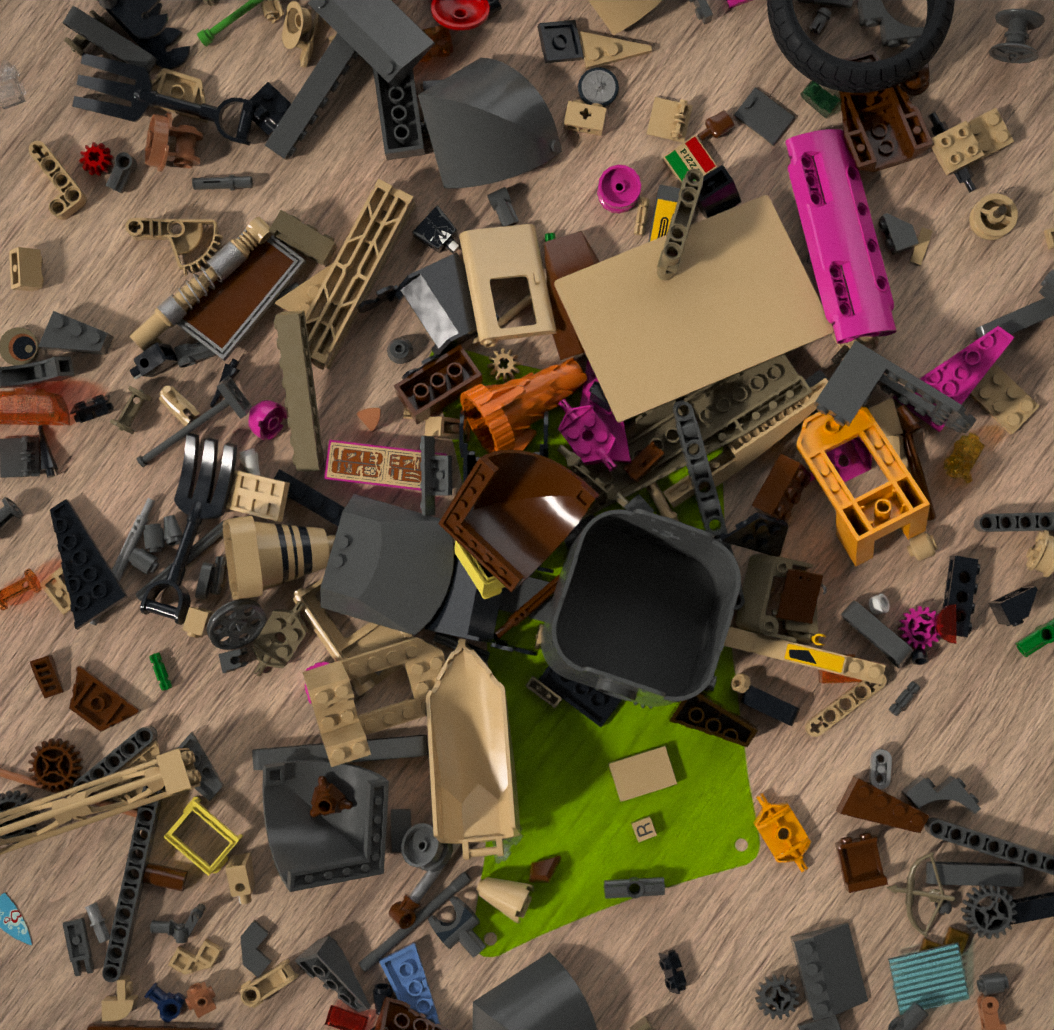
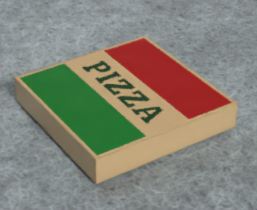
M696 135L663 157L680 184H682L683 178H685L687 171L690 169H698L703 173V176H706L717 168V165Z

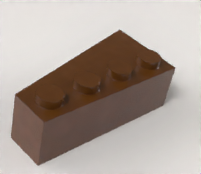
M853 776L836 809L838 813L916 833H921L929 818V815L856 776Z

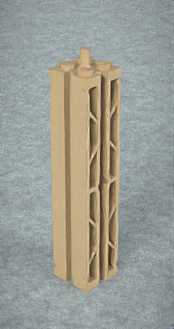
M380 179L377 180L375 188L371 191L305 315L311 363L321 370L324 367L330 370L333 360L339 353L360 313L357 309L362 301L367 300L409 221L411 213H413L416 207L413 196L400 189L393 188L392 185Z

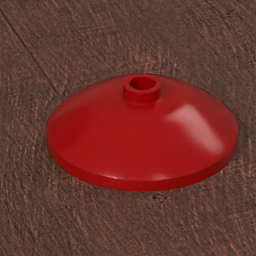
M433 0L431 3L433 18L442 26L456 31H467L477 28L487 20L490 12L487 0Z

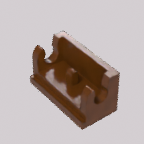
M652 441L623 470L637 484L665 457V453Z

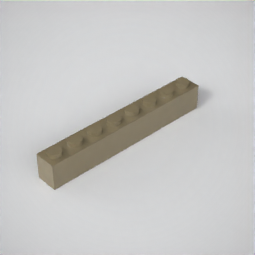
M305 310L281 312L275 315L274 327L278 332L277 348L281 354L279 365L283 369L284 376L282 378V386L286 391L285 407L288 408L289 413L287 423L288 427L291 428L290 444L294 450L293 464L296 466V472L319 471L325 466Z

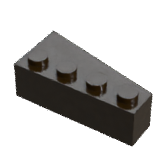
M703 692L695 697L678 702L669 715L670 722L678 723L745 747L749 746L758 732L756 725Z

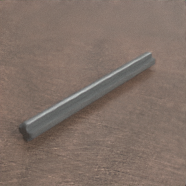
M223 521L192 546L186 566L223 536ZM171 564L136 593V597L140 601H142L147 588L151 584L162 579L166 580Z

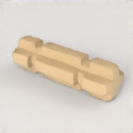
M639 198L634 228L635 235H644L649 198Z

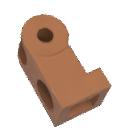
M981 994L977 999L982 1030H1007L1006 1024L999 1020L998 1000L992 995L985 996Z

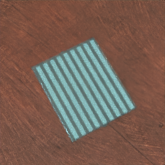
M958 942L888 959L900 1015H903L914 1002L918 1003L925 1010L970 999Z

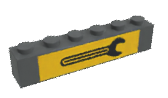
M659 185L648 242L667 235L678 201L680 188Z

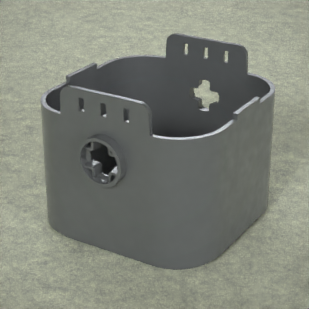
M635 509L633 512L610 510L599 514L586 525L567 552L541 633V649L547 664L557 674L566 679L593 687L595 690L609 696L647 706H666L695 697L711 682L720 653L724 647L741 585L738 563L733 554L724 545L714 540L713 534L672 518L641 509Z

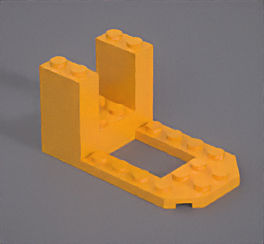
M861 407L849 426L846 424L841 426L833 420V416L829 414L824 415L820 412L807 417L803 421L802 430L796 444L800 454L836 510V536L855 567L873 558L875 540L899 528L902 529L908 540L926 531L930 503L866 407ZM860 436L889 482L854 499L826 453Z

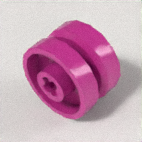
M618 164L609 167L599 178L597 196L600 204L611 213L620 214L628 212L639 199L641 191L640 178L635 170L626 165Z

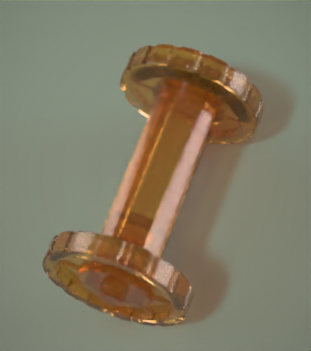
M30 568L24 571V578L0 590L1 610L8 609L7 602L30 590H33L35 593L42 591L39 579ZM28 582V586L24 588L23 584Z

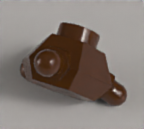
M325 776L318 778L319 785L315 787L311 801L313 806L310 810V815L312 817L341 813L344 809L350 810L353 807V803L346 800L345 795L333 783L327 782Z

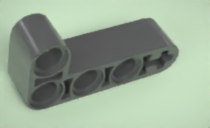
M853 600L840 614L851 626L886 654L887 659L899 669L913 655V649L857 601Z

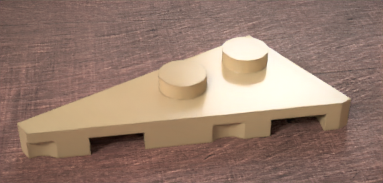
M578 31L586 70L652 53L650 45Z
M333 263L278 299L274 304L287 312L305 310L306 315Z

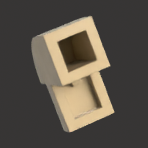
M122 975L117 980V996H106L101 1001L102 1021L121 1020L136 1006L138 995H130L133 992V982L130 981V975Z

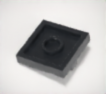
M576 20L538 24L537 28L545 64L578 61L583 58Z
M267 82L250 100L259 103V106L254 109L252 121L270 137L291 103Z

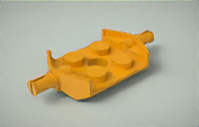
M760 793V796L757 795L756 798L761 804L762 809L753 824L777 862L787 863L794 861L800 871L804 872L808 869L803 860V855L811 843L809 837L788 803L771 804L767 801L764 794ZM782 828L788 830V836L785 839H781L778 836V832Z

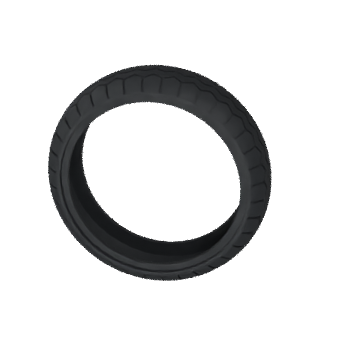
M767 0V11L771 31L778 47L785 58L801 74L815 83L833 90L849 93H869L900 84L928 64L941 47L948 33L953 17L955 0H927V18L922 35L903 52L875 62L847 61L822 50L801 28L794 12L792 0Z

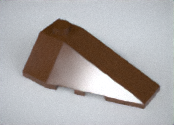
M389 997L385 998L375 1025V1030H448L442 1025L435 1024L427 1019L425 1014H419L411 1009V1005L406 1002Z

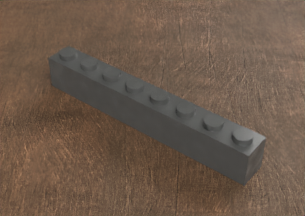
M338 33L265 143L266 147L285 160L288 157L292 158L297 150L295 148L298 141L302 142L308 133L305 130L309 124L313 125L317 120L318 115L316 113L320 108L324 109L327 105L329 93L336 91L340 84L338 82L341 75L345 76L351 67L348 64L352 58L356 60L359 56Z

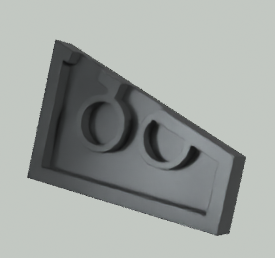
M191 732L178 748H189L190 751H193L196 760L193 763L195 769L201 775V786L195 789L207 800L211 801L224 784L196 736Z

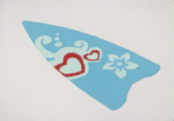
M1 894L0 928L13 938L32 945L28 928L22 915L7 894Z

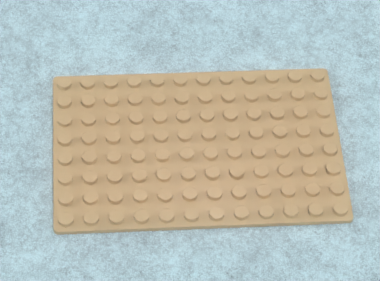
M763 195L690 225L677 273L670 280H662L657 274V265L667 238L665 235L557 279L554 282L557 293L616 421L619 423L826 337L834 331L832 324L826 319L817 293L768 195Z

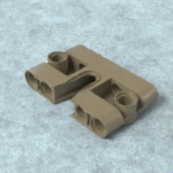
M698 169L687 171L681 184L678 201L666 235L665 245L657 265V274L662 280H670L678 270L683 247L703 184L704 176Z

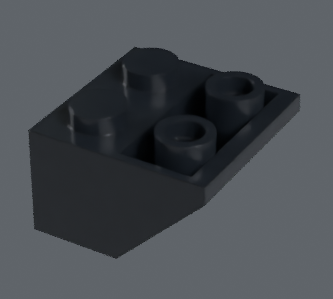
M721 165L704 176L696 205L707 219L734 208L742 202L734 180L725 167Z

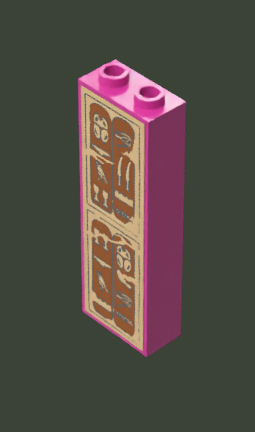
M329 440L324 479L421 491V451ZM435 452V456H447V455H448V454H445V453H437V452Z

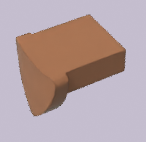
M367 408L357 413V416L372 433L378 428L377 425L381 417L380 408Z

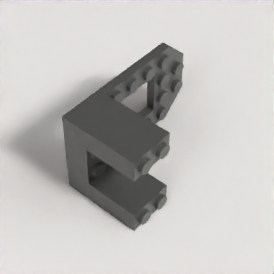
M856 340L815 401L814 405L817 408L811 413V415L817 412L824 415L829 414L834 417L833 420L839 425L844 426L846 424L849 426L861 407L865 406L879 385L884 393L888 395L892 393L898 397L897 400L904 405L910 404L915 407L914 410L923 416L925 414L932 418L931 421L939 426L944 425L959 433H967L977 420L973 415L969 414L967 416L964 413L966 408L960 403Z

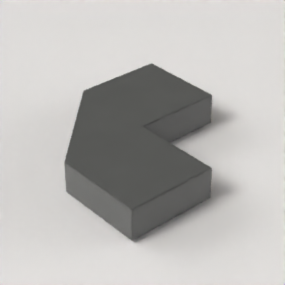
M254 920L240 937L243 966L256 977H259L272 960L257 949L269 932Z

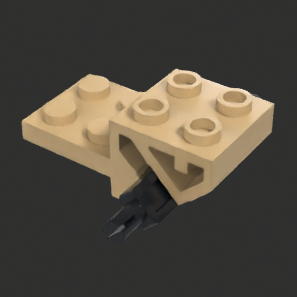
M997 108L969 122L964 121L951 129L948 128L945 121L940 122L936 112L928 116L934 126L931 128L935 136L931 138L933 141L932 150L946 176L955 174L959 183H964L969 193L977 189L971 180L974 174L970 166L1014 143Z

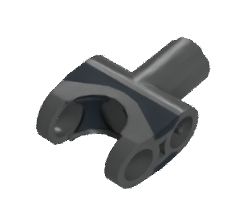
M454 895L450 898V901L455 907V920L446 923L431 915L428 921L446 947L451 949L460 942L474 958L486 947L473 931L480 923V920L468 905Z

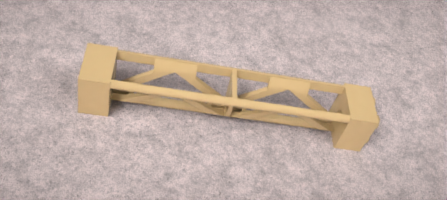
M178 748L158 755L156 759L1 812L0 818L2 819H0V824L30 812L48 807L52 808V810L0 827V836L51 818L56 820L37 832L0 839V846L18 842L1 848L0 855L201 786L200 772L195 769L193 763L196 761L193 751H190L189 748ZM156 764L159 765V767H156V766H155V767H152V768H148V767L154 766V765H156ZM141 775L145 776V778L88 797L91 793L120 781ZM144 786H148V789L146 791L140 793L139 795L127 801H122L101 807L90 806L92 804L127 793L129 791ZM165 786L166 792L146 798L147 796L161 790ZM69 795V796L67 797V799L62 798V799H59V800H55V799H58V798H61V797H64V796ZM103 811H108V812H105V813L96 815V816L91 817V818H88V819H87V816H86V815L95 814V813H99V812H103ZM72 817L75 820H80L79 822L55 830V828L70 821Z

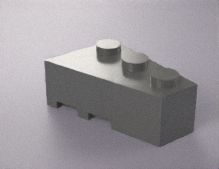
M53 311L38 347L47 351L55 350L106 355L114 337L102 330Z

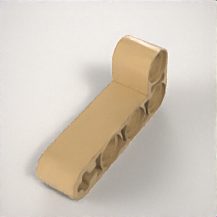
M41 141L32 142L29 146L30 155L60 192L49 203V211L58 219L66 220L85 206L87 197L53 152ZM39 150H41V152H42L46 157H44V158L41 157V156H40V153H39ZM55 163V168L49 171V166ZM67 179V183L64 186H60L61 181ZM75 194H79V198L76 201H72V197ZM63 205V211L57 213V208Z

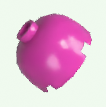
M264 400L259 402L249 412L248 424L251 431L262 440H265V438L268 440L273 439L284 426L281 422L283 418H287V410L274 401Z

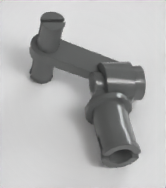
M198 904L197 907L193 908L186 924H177L173 919L169 921L152 920L150 932L167 933L176 939V943H186L198 920L203 916L205 906Z

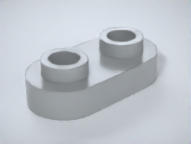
M876 749L870 757L869 781L871 785L878 789H885L891 781L892 757L884 749ZM879 755L883 756L882 762L877 761ZM878 775L882 776V780L880 782L876 781V777Z

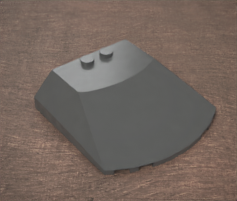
M354 494L342 512L320 587L321 608L417 635L434 618L433 616L443 604L448 593L455 563L454 540L452 536L438 524L441 520L440 518L423 516L422 513Z

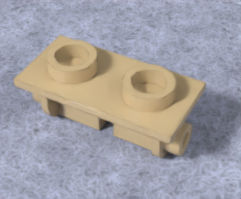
M264 0L261 3L264 17L271 21L272 24L284 15L279 0Z

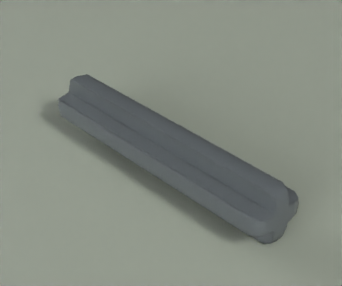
M437 632L434 637L435 642L454 650L459 644V639L444 633ZM467 643L484 662L488 661L490 652Z

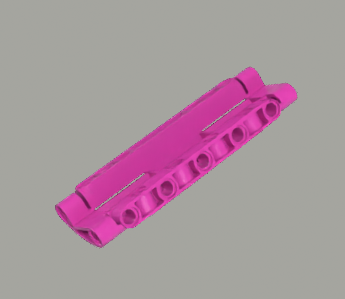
M841 129L819 130L787 139L785 143L789 158L791 159V163L788 165V172L824 313L828 322L833 324L837 343H848L858 337H885L896 333L897 330L892 315L894 309L892 293L859 169L856 166L852 153L849 152L844 131ZM812 156H814V160H815V164H816V167H817V171H818V175H819V179H820V183H821V187H822V190H823V194H824V198H825L826 204H824V200H823V196H822V192H821V188H820V185H819V181H818V177H817V173H816V169H815V165H814V161H813ZM841 265H842V267H843V271H844V275H845V279H846V283H847V286H848V290H849V294H850V298H851V302H852V306H853L855 315H853V311H852V307H851V304H850V300H849V296H848L846 284H845V281H844V277H843Z

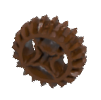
M51 738L48 742H41V746H36V752L31 753L34 759L28 761L29 764L33 765L28 771H34L35 774L31 776V779H38L35 785L38 786L43 783L42 789L46 790L49 786L50 792H54L55 787L58 792L63 791V787L69 789L70 784L73 785L76 782L75 778L81 776L77 771L83 769V766L78 765L83 759L77 758V755L81 752L73 751L76 745L69 747L70 741L66 740L63 742L62 738H58L55 742L54 738ZM50 749H57L63 753L56 757L53 754L50 755L48 751ZM67 759L69 760V763H70V768H69V769L66 767V760H67ZM42 760L46 764V769L44 771L42 768ZM60 760L57 764V768L53 769L55 765L54 762ZM55 773L64 779L56 781L50 779L49 776Z

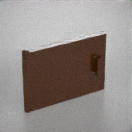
M787 569L776 618L812 624L823 575Z

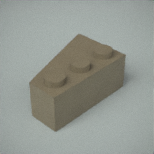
M280 210L269 229L271 234L280 242L326 267L337 248L334 242L335 239L327 234L322 235L318 233V230L313 226L305 225L297 217Z

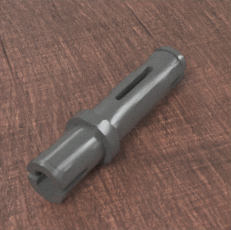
M229 175V177L193 178L192 186L194 190L230 189L235 191L236 188H253V179L251 176L237 177L234 175Z

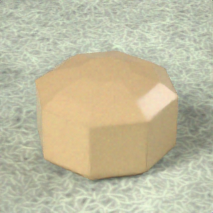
M738 673L733 677L731 686L737 693H744L749 689L751 681L749 676Z

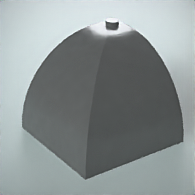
M479 58L418 95L444 188L475 187L506 180L537 168L562 152L554 119L542 96L521 73L503 62L490 58Z
M296 760L263 765L262 796L267 838L278 873L290 892L384 874L389 781L371 770L352 764L343 763L331 767L330 762L325 760ZM320 776H325L327 782L333 783L345 795V799L353 803V807L350 810L344 809L341 813L328 816L318 815L317 817H312L310 815V810L313 806L311 801L314 789L319 785L318 778Z
M550 952L473 1001L472 1030H597L592 1012L578 985L564 966Z

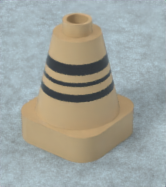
M252 516L226 519L223 521V538L232 599L260 597L263 595V591L325 569L336 535L326 536L324 528L254 522Z

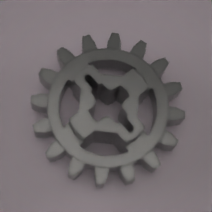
M772 974L771 980L764 977L766 982H759L761 989L755 990L759 995L755 997L756 1002L760 1003L758 1005L759 1010L764 1009L763 1014L765 1016L770 1013V1017L773 1020L776 1015H778L780 1020H782L783 1014L790 1017L789 1011H796L793 1005H799L798 1000L795 999L799 996V993L794 991L797 987L795 984H791L789 978L784 981L783 975H780L779 979H777ZM780 985L785 986L788 989V991L786 989L782 990L780 988ZM776 990L778 991V993H779V995H780V996H778V1000H777V1001H778V1004H777L776 1000L774 999V998L776 997V994H777ZM765 1003L772 1004L775 1009L768 1007Z

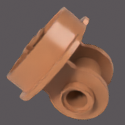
M166 113L165 116L153 114L146 139L145 165L157 167L158 172L164 170L166 161L173 162L177 167L187 169L200 165L201 159L194 156L195 150L193 148L196 141L203 140V133L189 125L173 127L171 113ZM168 136L176 138L175 153L169 152V145H167Z

